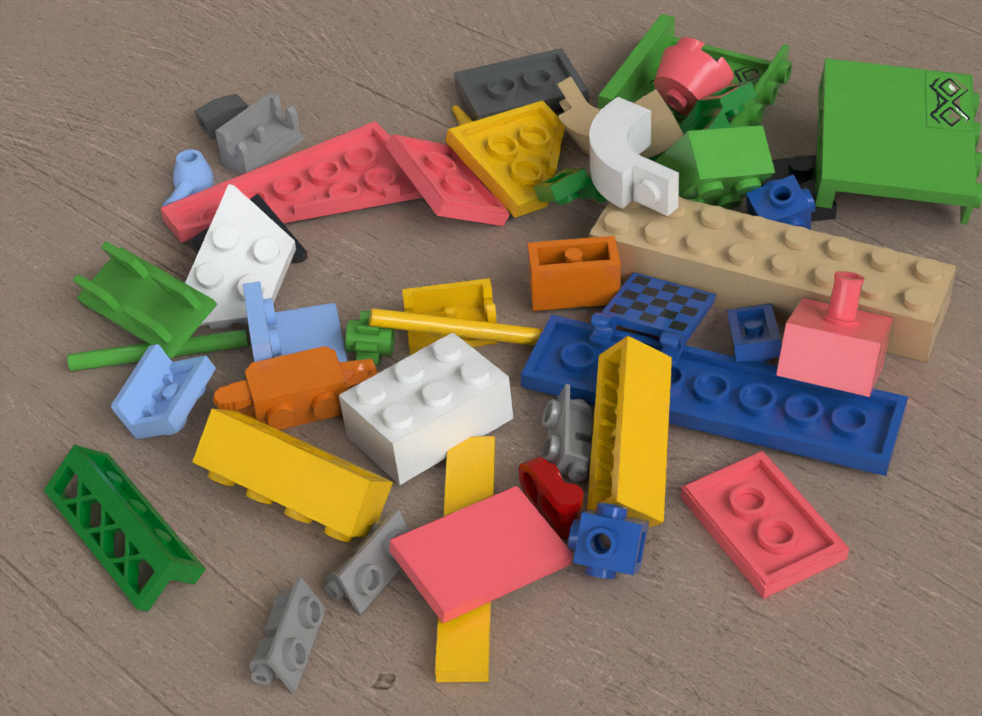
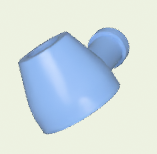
M189 149L177 155L173 170L175 190L170 198L165 200L162 207L212 187L214 183L213 172L201 152Z

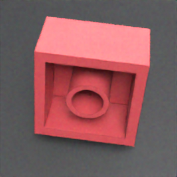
M836 271L834 273V284L829 304L806 298L800 301L786 322L776 376L870 397L883 369L893 317L857 310L865 277L854 272Z

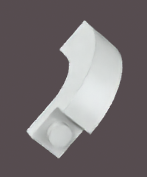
M617 97L599 111L590 126L589 150L592 182L602 196L622 209L632 201H635L669 216L678 208L679 172L639 155L651 146V110Z

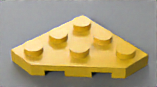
M543 100L448 129L445 142L515 218L548 207L549 202H539L533 186L555 175L565 127L559 117Z

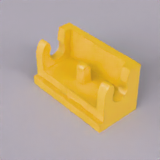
M490 278L402 289L404 312L497 323ZM406 331L410 355L447 335ZM460 337L471 347L498 344V341Z

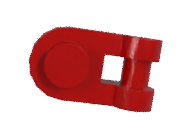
M538 456L521 463L518 475L524 495L560 538L569 539L573 520H581L579 512L583 508V490L578 485L565 483L557 466L552 462L548 463L543 457Z

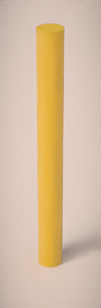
M371 308L369 315V326L440 335H448L453 332L458 337L532 346L536 345L543 331L540 328Z

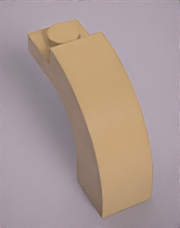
M570 76L557 84L565 96V99L559 102L564 113L558 117L576 146L590 156V126L601 109L591 106L585 100ZM657 89L634 102V104L651 110V146L640 153V156L649 158L669 149L684 135L673 113Z

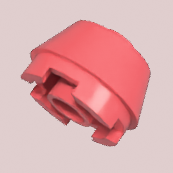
M683 37L674 46H669L663 51L654 80V87L667 105L677 112L688 116L697 100L729 85L733 81L734 75L729 64L722 56L716 62L709 54L701 50L705 43L693 38Z

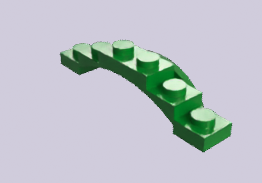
M752 81L729 84L697 100L685 121L680 125L683 134L693 130L731 128L727 118L744 111V103L757 97ZM666 151L647 159L655 162ZM585 168L564 169L533 186L539 202H556L557 206L569 203L578 197L580 199H596L597 203L607 201L596 189L591 175L587 174Z

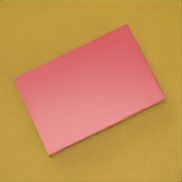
M396 134L390 136L385 147L437 216L498 226L505 225L510 215L508 210L448 144Z
M760 451L681 487V499L763 599L848 558L849 547L764 451Z
M514 486L390 540L389 552L442 623L571 565L573 557L571 550L518 486Z

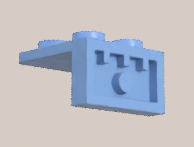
M260 281L243 284L255 362L322 346L335 350L339 362L347 361L336 304L329 303L275 312L273 299H263Z

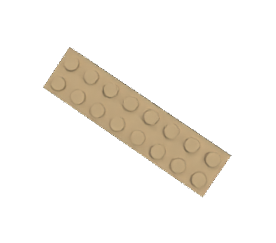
M679 196L678 208L669 216L635 201H632L623 209L609 201L589 233V238L615 236L621 263V282L625 283L633 272L716 294L713 306L726 310L771 303L776 323L786 325V322L803 298L829 304L834 284V273L836 271H849L860 274L865 279L862 284L857 310L893 317L886 352L925 363L928 361L948 309L956 271L955 265L939 262L934 259L918 257L894 251L890 248H882L845 237L821 233L801 226H793L760 216L724 209L720 206H712L684 199Z

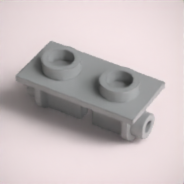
M565 384L556 401L551 399L548 402L543 414L542 425L547 427V438L541 457L547 460L548 463H554L560 473L568 475L571 480L583 481L590 473L592 443L588 442L592 437V409L583 399H570V385Z
M395 509L382 522L376 521L371 526L369 534L354 549V557H347L336 571L330 572L326 577L327 584L324 590L327 595L336 601H339L342 597L348 598L358 615H361L401 569L389 552L390 540L410 531L399 509Z
M301 576L296 578L293 589H285L282 594L275 597L271 614L264 629L270 638H262L260 640L255 656L249 664V669L252 672L251 678L254 682L261 685H269L273 679H281L291 693L297 691L326 609Z

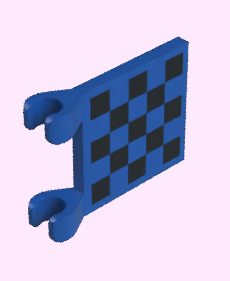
M633 272L601 313H594L591 317V325L595 326L589 338V342L607 346L617 325L660 337V345L663 346L661 352L672 357V365L675 366L686 342L715 303L716 294Z

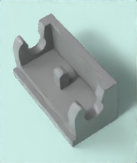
M269 92L215 130L221 165L239 175H243L275 162L304 140L303 133H300L298 114L294 106L290 105L286 108L285 116L281 111L279 96Z

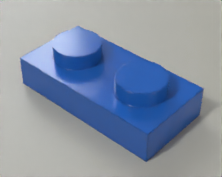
M771 303L727 310L737 363L746 361L766 363L773 357L780 356L781 338Z

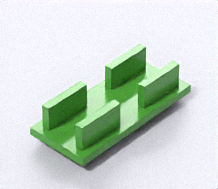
M105 241L100 248L110 257V260L92 281L79 274L74 277L72 281L82 290L77 299L88 308L148 345L159 344L165 354L172 359L217 306V303L207 295L122 247L117 248Z

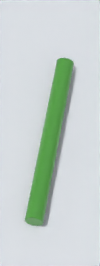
M243 329L190 337L174 357L249 347L247 331ZM143 343L68 354V367L70 372L136 363L140 361L150 345Z

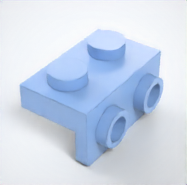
M159 344L151 345L118 393L111 408L135 439L160 435L168 436L178 433L186 424L187 416L197 399L204 394L206 384L216 368L206 355L172 362Z

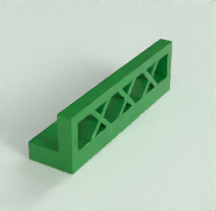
M73 445L43 491L137 610L148 612L170 580L195 585L205 571V567L108 453ZM76 474L78 477L77 497L70 499L64 492V489ZM99 503L101 505V524L99 527L93 528L90 525L91 504ZM123 532L125 534V556L117 558L114 555L115 533ZM147 562L155 572L142 589L138 585L139 563Z

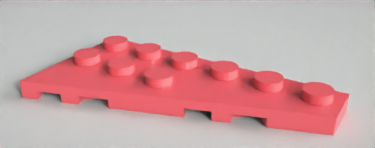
M374 121L180 199L160 209L163 221L181 243L190 241V239L210 227L228 184L234 185L248 199L259 194L283 223L423 198V196L385 147L390 135Z

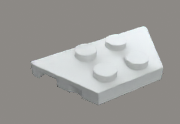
M228 184L185 282L217 303V306L200 325H209L210 329L225 328L234 323L248 325L243 284L260 281L263 299L272 298L274 304L296 250L295 241L238 188L231 184Z

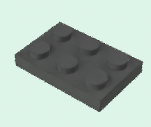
M562 48L454 72L455 86L474 121L542 100L553 111L563 109L559 102L565 99V96L557 84L570 76L585 100L589 103V90Z

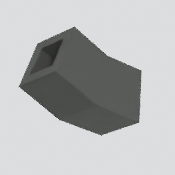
M232 94L214 99L194 112L201 129L214 140L216 139L215 130L248 108V105L237 94Z

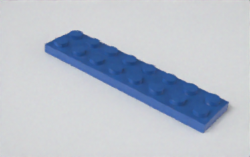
M551 314L521 373V387L559 396L565 384L570 385V399H583L587 404L595 405L598 359L601 353L626 336H630L660 352L663 346L660 345V339L615 329L609 344L603 346L589 342V338L595 328L591 323ZM687 345L684 346L675 366L672 365L669 408L670 424L887 476L906 411L908 396L873 389L870 397L776 376L778 366L756 361L737 363L734 356Z

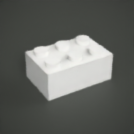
M453 332L339 395L346 436L399 485L446 459L449 449L469 437L485 436L514 419L509 376Z

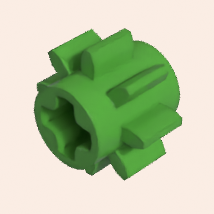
M364 310L360 312V320L349 319L345 348L346 352L357 353L356 360L372 358L374 364L378 366V364H381V356L392 357L396 329L369 326L370 311Z

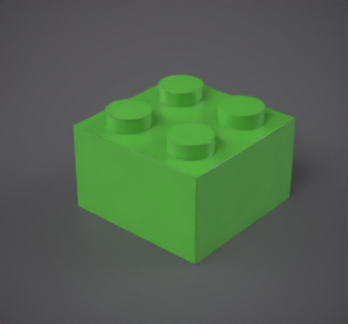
M763 125L687 131L655 161L660 165L679 172V197L712 206H720L728 210L742 204L741 200L746 197L747 192L761 188V184L775 174Z

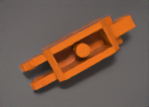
M322 346L251 363L245 370L246 380L219 387L218 390H215L213 402L219 409L238 411L273 428L283 430L341 416L342 410L339 395L378 373L372 358L339 362L335 350Z

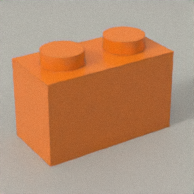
M615 236L527 243L528 282L533 311L608 305L620 290L621 263Z

